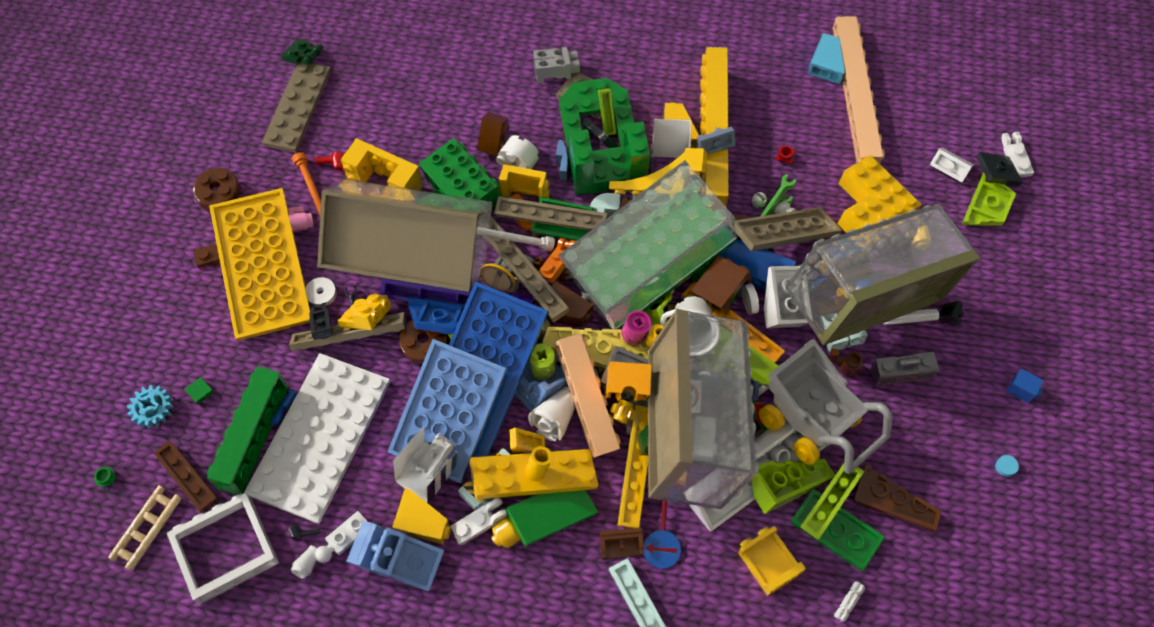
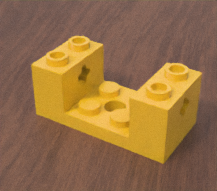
M357 138L341 158L347 180L354 185L358 184L363 187L374 171L378 175L389 177L387 182L392 199L413 202L423 187L419 166Z

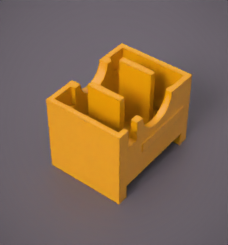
M610 361L607 368L606 398H611L612 392L615 393V399L620 401L622 392L627 391L633 395L634 402H637V400L646 401L650 396L651 364Z

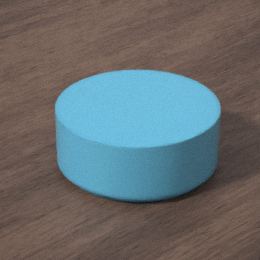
M1004 455L996 461L995 467L1000 475L1010 477L1018 471L1019 465L1014 457Z

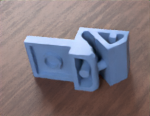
M363 521L346 563L429 591L444 550L406 536V534L396 530L384 529L377 524Z

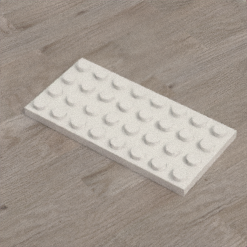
M319 353L244 494L246 493L250 498L319 525L391 382L390 379Z

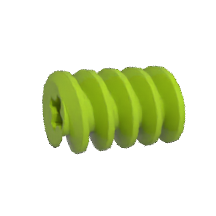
M544 343L535 345L530 357L531 373L537 380L550 379L556 370L554 350L551 346Z

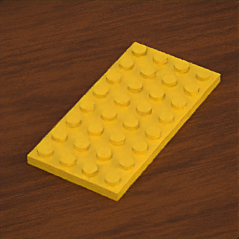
M283 188L209 205L236 341L310 323V305Z

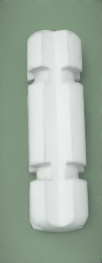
M855 582L852 585L851 591L847 593L835 613V617L842 622L848 618L849 613L859 600V596L865 590V587L859 582Z

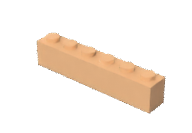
M581 333L559 339L554 345L592 458L620 449V438L614 432L612 426L614 425L613 418L607 412V400L601 394L599 388L601 383L599 377L595 376L593 359L588 356L586 339L582 338Z

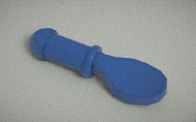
M290 390L283 402L280 403V408L271 421L273 426L278 425L282 421L284 410L289 409L290 404L297 396L296 390Z

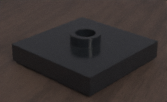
M979 152L976 156L988 182L1020 186L1023 181L1009 156Z

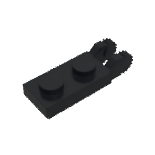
M326 302L322 303V309L318 311L315 306H310L309 317L313 340L325 339L333 335L330 312Z

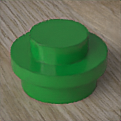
M110 467L99 468L94 474V481L100 487H108L116 479V473Z

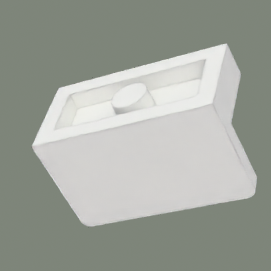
M944 148L938 150L930 163L931 166L960 182L964 181L970 169L974 166V164Z

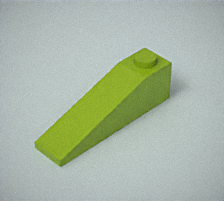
M843 464L800 528L819 540L864 471L857 467L852 473L847 474L844 471Z

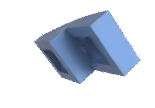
M559 140L555 154L556 165H560V180L567 181V151L563 141Z

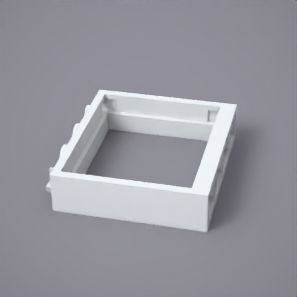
M246 493L238 494L231 501L225 504H218L211 511L205 514H198L191 521L173 527V530L167 532L192 599L198 604H202L279 564L254 503ZM245 507L265 554L198 588L179 540Z

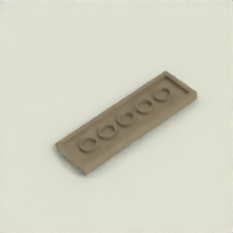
M302 62L295 66L263 138L262 144L264 147L297 153L331 73L330 67L313 63L305 66Z
M821 207L735 220L731 225V228L751 251L839 236L842 231Z

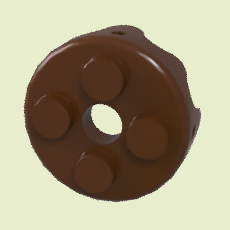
M212 168L197 177L193 185V194L203 210L209 212V205L238 199L241 185L235 174L230 170ZM220 185L219 189L212 190L214 186Z
M413 320L405 325V329L401 330L399 344L403 355L413 364L418 365L423 364L433 339L448 344L449 338L444 333L415 329ZM421 336L429 337L425 343H420L418 339Z

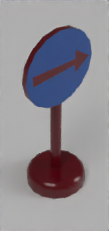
M676 482L668 492H678L681 488V483ZM668 492L663 497L661 530L655 531L647 537L643 550L647 562L659 569L673 566L678 561L681 553L677 537L671 532L666 531Z

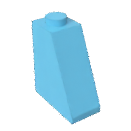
M823 33L810 63L808 74L841 84L845 69L840 38Z

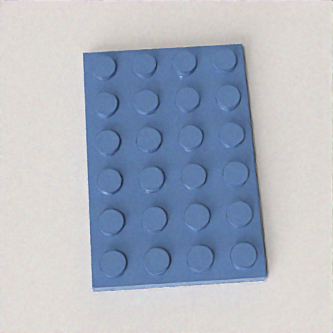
M433 339L388 453L398 456L424 426V441L431 445L438 433H441L456 444L447 457L450 460L457 452L456 467L448 478L463 483L470 465V458L474 455L508 368Z

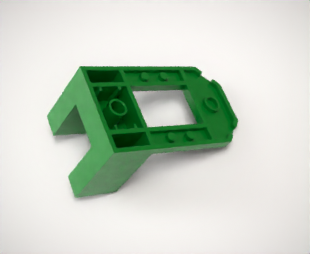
M608 78L572 83L559 99V108L575 196L613 191L609 189L610 181H626L647 176L650 150L644 122L634 123L628 90ZM610 89L620 147L592 151L588 129L582 130L579 116L601 113L598 90Z

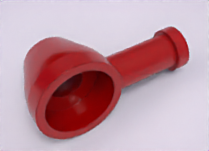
M334 152L331 156H316V165L332 163L335 170L344 171L341 158L345 153Z

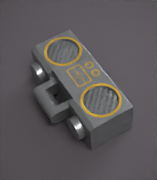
M934 352L902 357L875 359L870 368L875 386L930 380L939 371Z

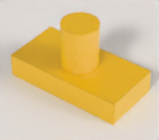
M519 428L510 429V449L513 453H532L536 447H545L544 435Z

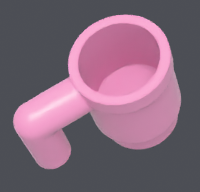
M303 206L288 208L293 232L308 230V228L314 227L311 213L305 214Z

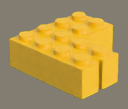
M871 155L859 161L858 164L856 163L847 168L838 183L857 202L844 211L838 225L862 249H865L914 218L922 205Z

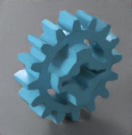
M152 385L149 386L148 390L142 387L141 393L135 391L136 397L130 398L129 400L132 404L127 405V408L130 410L128 415L132 418L131 420L143 428L146 425L149 429H151L152 424L158 427L161 420L166 422L164 417L166 415L171 416L168 410L174 408L170 403L173 399L169 396V393L160 386H157L155 389Z

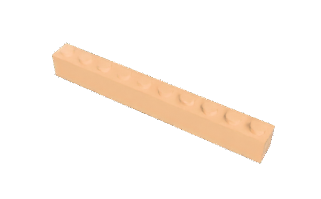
M856 16L836 17L833 32L835 37L840 38L845 69L842 83L856 162L858 164L859 161L871 155L880 164L881 160L884 159L885 152L881 148L882 136L878 133L879 121L875 117L876 106L873 105V91H870L871 79L867 75L868 64L865 63L866 53L862 49L863 37L860 36V23L857 22Z

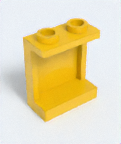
M503 164L499 177L501 197L509 198L511 192L537 196L539 200L540 197L549 198V180H547L546 172Z
M775 526L770 529L765 527L757 533L759 536L755 539L748 538L743 541L738 552L767 596L800 576L806 569L802 562H796L777 535V528Z

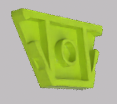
M983 172L962 225L1002 226L1016 193L1005 184L988 182Z

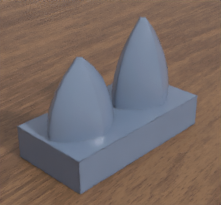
M732 127L726 129L715 128L713 133L701 134L697 137L698 148L705 149L708 155L735 146V130Z

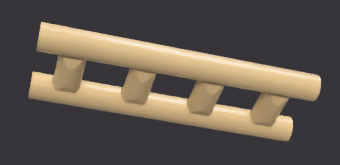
M158 485L108 558L115 562L120 556L128 561L125 568L133 571L182 498L176 494L172 499L162 495L166 489ZM156 502L166 506L160 517L150 513ZM144 520L154 524L147 535L137 531ZM131 538L141 543L134 554L124 549Z

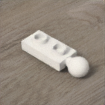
M359 511L325 538L328 543L327 546H320L316 549L315 558L318 562L326 563L331 559L333 551L340 556L353 545L361 523L363 521L368 522Z

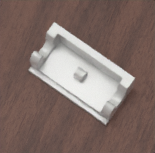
M438 433L419 462L414 466V470L423 473L422 476L426 479L433 478L456 444L441 433Z

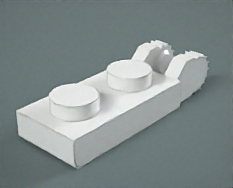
M1014 132L1012 134L1014 144H1011L1009 134L1003 133L1004 153L1012 160L1020 178L1032 176L1034 171L1022 143L1020 133Z
M500 498L492 500L451 525L459 545H463L477 537L508 515L506 510H501L494 515L491 513L492 510L502 504Z

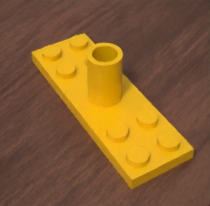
M539 446L534 448L532 453L472 457L469 461L475 499L593 490L598 487L590 449L551 452L548 448Z

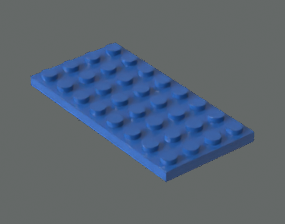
M476 281L449 345L508 368L473 455L475 457L490 456L549 311Z

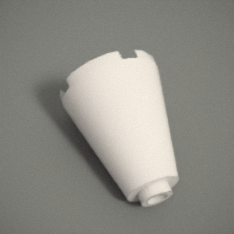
M565 386L528 415L529 424L531 426L535 425L538 428L536 432L544 435L545 439L556 441L557 439L561 440L575 410V404L569 387Z

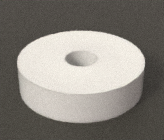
M315 278L306 286L308 301L312 306L320 308L322 303L325 302L328 306L336 298V288L328 278Z
M751 283L743 285L742 298L746 311L749 315L759 312L756 290Z

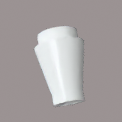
M310 546L292 563L291 571L296 576L302 579L310 576L316 563V547Z

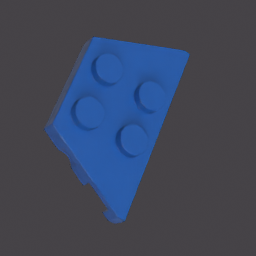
M408 297V307L415 329L444 334L454 333L465 305Z

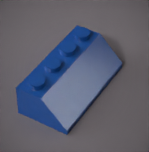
M738 239L734 245L719 255L724 259L725 257L731 259L738 266L743 265L748 268L752 278L751 284H753L755 289L766 291L768 267L795 266L796 261L764 249L751 251L743 241Z

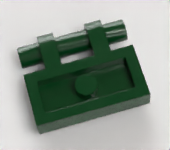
M297 39L281 54L282 61L296 65L302 62L306 66L311 64L315 57L322 53L324 46L321 43L313 46L312 42Z

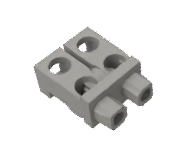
M562 47V50H533L537 83H544L545 78L553 77L571 79V73L580 72L577 51L568 52L567 47Z

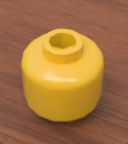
M509 517L503 518L492 527L494 534L492 540L498 547L502 545L505 548H510L521 539Z

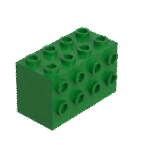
M454 138L418 163L427 183L449 208L479 213L487 210L490 214L496 208L498 196H502L498 189L499 184L494 178L490 179L487 170L483 166L479 167L476 158L472 154L469 155L466 152L465 146L461 142L458 143Z

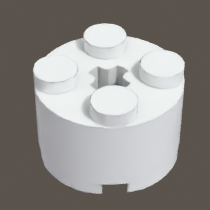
M511 136L498 153L497 163L502 166L505 164L532 169L539 159L537 148L527 139L522 141L518 139L520 136Z

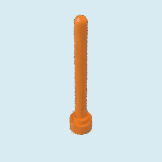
M303 152L296 153L292 157L293 163L296 167L300 168L320 215L321 199L307 168V156Z

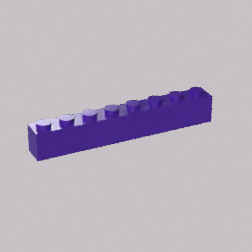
M382 278L380 295H387L389 299L408 301V297L466 305L471 290L466 292ZM501 291L535 305L536 300L531 295Z

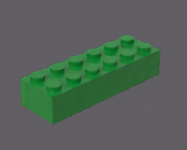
M257 366L255 372H252L250 375L249 385L241 396V403L235 409L232 423L225 431L223 443L217 448L214 463L210 465L207 471V479L220 491L238 495L243 494L272 429L271 421L279 410L280 403L285 399L289 389L286 381L278 371Z

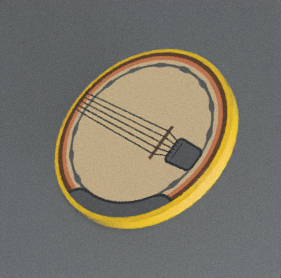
M485 264L480 270V277L487 286L504 292H510L514 289L515 279L504 267L497 264Z

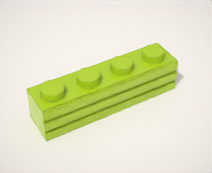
M598 90L603 132L606 135L616 134L611 90Z

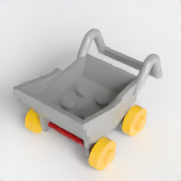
M814 339L769 374L768 377L771 381L768 386L774 393L773 402L775 404L774 406L771 404L764 406L759 411V418L766 428L771 431H778L785 424V416L795 430L807 437L800 438L793 445L795 455L803 463L812 465L820 457L819 449L824 445H840L845 450L844 471L850 474L891 437L892 413L890 409L882 403H863L845 387L848 384L847 380L839 374ZM867 411L881 412L884 416L882 436L853 461L854 449L851 443L839 436L849 427L857 426Z

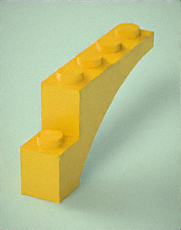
M685 148V152L661 170L633 180L610 181L609 189L615 191L614 194L620 195L632 192V195L636 196L650 193V196L661 197V194H668V197H671L686 186L687 173L688 176L693 177L705 174L707 151L702 148Z

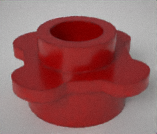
M790 146L779 147L776 160L791 164L795 150Z

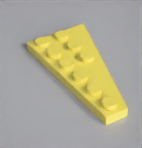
M548 327L542 342L548 344L557 352L554 345L555 342L559 339L581 333L582 338L586 339L588 349H586L588 356L593 359L594 365L604 369L607 367L615 346L648 359L649 348L645 340L639 345H630L623 340L621 330L602 329L601 331L592 330V328L577 330L568 327Z

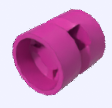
M636 310L631 312L627 316L621 330L623 340L630 345L641 344L650 330V317L643 311Z

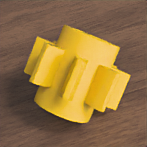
M625 400L613 403L610 410L614 415L613 420L623 424H627L628 420L633 421L636 415V411L633 410L634 405Z

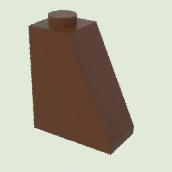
M555 281L551 288L567 305L570 311L555 322L582 327L585 322L588 323L594 315L593 304Z

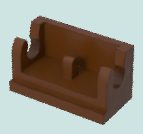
M642 527L599 531L602 559L644 556Z

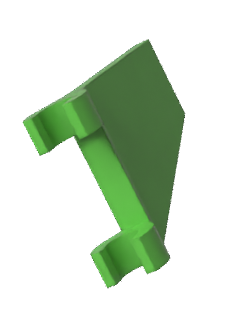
M787 174L782 177L781 187L761 216L773 215L777 205L783 201H787L791 205L793 197L785 198L787 190L795 187V179L789 183L787 182Z

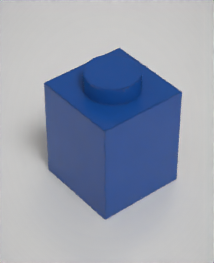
M1020 369L1014 376L1007 392L1030 403L1034 398L1038 399L1043 391L1041 385L1044 380Z

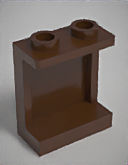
M717 256L692 288L691 292L693 296L703 298L713 310L727 316L730 312L728 307L730 301L745 281L751 283L750 271L743 265H736L727 257L724 259Z

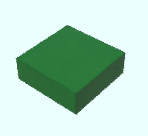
M201 377L185 388V391L197 405L214 393Z

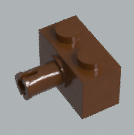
M491 112L482 117L477 146L478 151L494 156L498 155L506 143L505 136L509 131V118Z

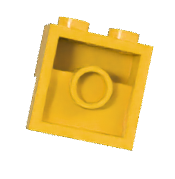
M375 293L369 295L366 300L357 299L338 320L339 326L343 328L372 330L391 309L388 296Z

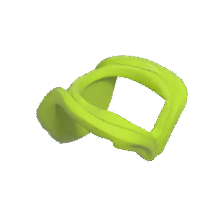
M672 295L658 301L657 303L661 305L656 309L650 310L649 308L645 311L651 319V327L656 324L661 325L660 319L664 314L663 308L668 307V303L673 299Z

